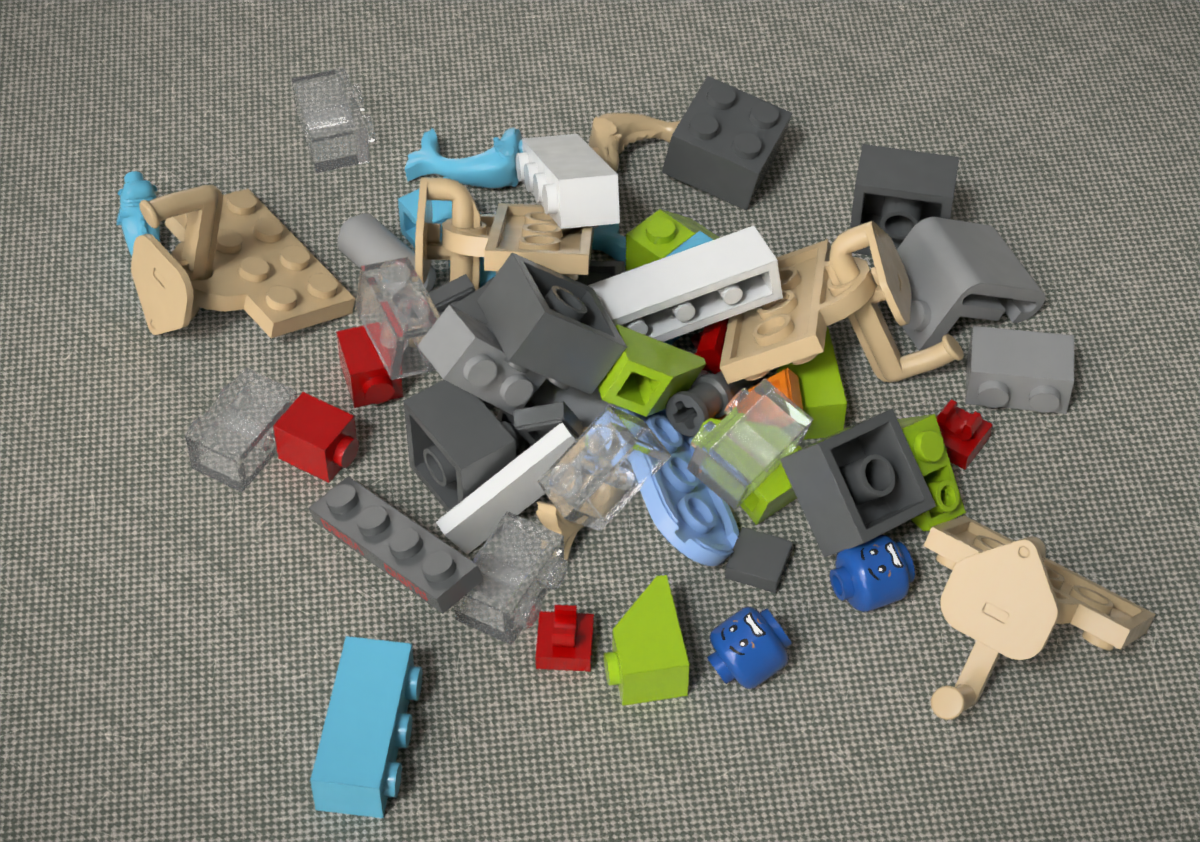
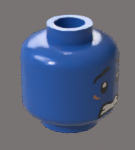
M883 534L864 544L838 552L835 560L836 569L830 571L831 585L838 599L841 601L847 600L854 609L861 612H869L900 601L906 597L910 583L915 578L914 564L907 548L901 542H894L890 537Z
M746 606L710 632V643L715 652L709 655L707 659L725 684L736 679L742 687L753 689L787 665L789 656L786 648L792 645V642L767 608L759 612L753 607Z

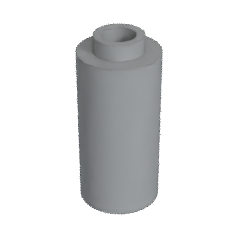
M363 213L351 217L343 223L337 240L339 251L401 306L411 307L422 301L421 296L432 290L436 280L435 270L430 266L425 284H416L415 252L371 214Z

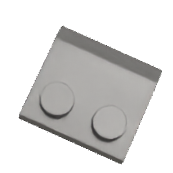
M928 217L918 222L911 229L897 249L905 267L912 294L910 323L902 327L919 351L941 342L943 335L949 332L960 316L998 321L1005 312L1012 323H1018L1032 317L1044 304V292L993 226L940 217Z

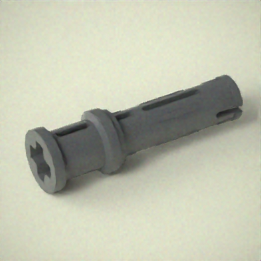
M722 371L717 374H703L694 381L689 391H679L669 398L666 404L668 421L680 434L688 437L696 436L703 422L710 418H721L728 413L733 405V398L761 378L752 381L742 379L728 384Z

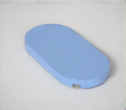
M617 406L613 413L614 427L653 522L662 535L686 557L706 566L721 565L734 552L732 550L736 540L739 539V530L716 475L692 447L696 436L688 437L676 431L668 421L666 409L646 417Z

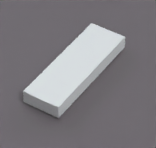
M563 423L558 424L438 519L436 523L443 534L468 555L592 456L582 442Z

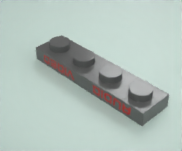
M349 476L309 507L310 513L318 525L442 614L484 580L477 564Z

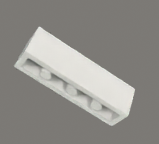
M578 134L522 138L523 153H516L518 181H524L527 192H531L534 195L536 203H540L543 206L545 214H549L561 229L620 223L618 174Z
M755 226L587 285L593 288L615 326L616 324L662 342L783 298L778 260Z

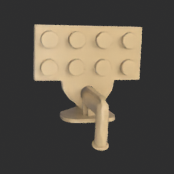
M421 177L415 233L416 284H425L430 271L431 260H450V282L466 274L476 291L480 288V257H484V271H496L497 274L511 253H515L577 280L579 275L589 274L595 226L561 229L549 214H545L542 205L499 203L496 214H480L470 192L458 181L447 178ZM432 200L452 201V218L442 223V238L441 224L433 223ZM399 315L391 339L393 343L397 340L418 345L430 328L428 323L404 320L403 315Z
M202 185L166 194L151 201L142 200L139 203L144 219L152 228H158L160 222L166 220L165 226L181 242L171 254L151 234L140 235L134 242L131 273L148 328L153 335L189 326L190 321L196 316L200 307L207 310L224 312L244 309L270 338L353 313L355 297L249 189L223 195L216 186Z
M870 221L839 234L832 243V246L827 239L776 257L783 298L729 318L720 369L727 383L730 384L742 379L747 381L759 379L765 376L771 369L789 363L799 365L809 362L819 353L824 352L827 326L847 317L874 374L884 382H898L940 368L954 360L960 361L963 359L964 353L956 339L949 334H945L942 337V341L938 344L901 356L877 303L886 300L896 322L900 326L909 324L912 297L911 287L905 267L891 237L874 221ZM870 247L874 267L870 269L867 261L853 257L852 252Z
M965 515L932 526L923 546L938 553L936 560L943 566L953 570L941 595L940 606L942 614L949 625L975 639L976 642L955 687L942 686L938 688L932 695L931 708L934 714L941 719L952 720L958 717L963 711L979 701L1000 654L1015 660L1032 658L1043 650L1056 623H1071L1084 630L1082 637L1099 648L1113 650L1116 647L1121 650L1147 633L1156 614L1046 558V546L1037 537L1029 536L1013 541Z

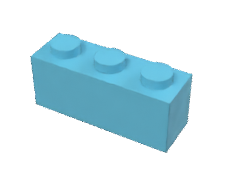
M345 637L310 780L315 810L384 818L388 797H397L402 774V765L396 762L399 747L408 748L412 731V714H407L409 700L418 701L423 677L422 667L414 666L412 644Z

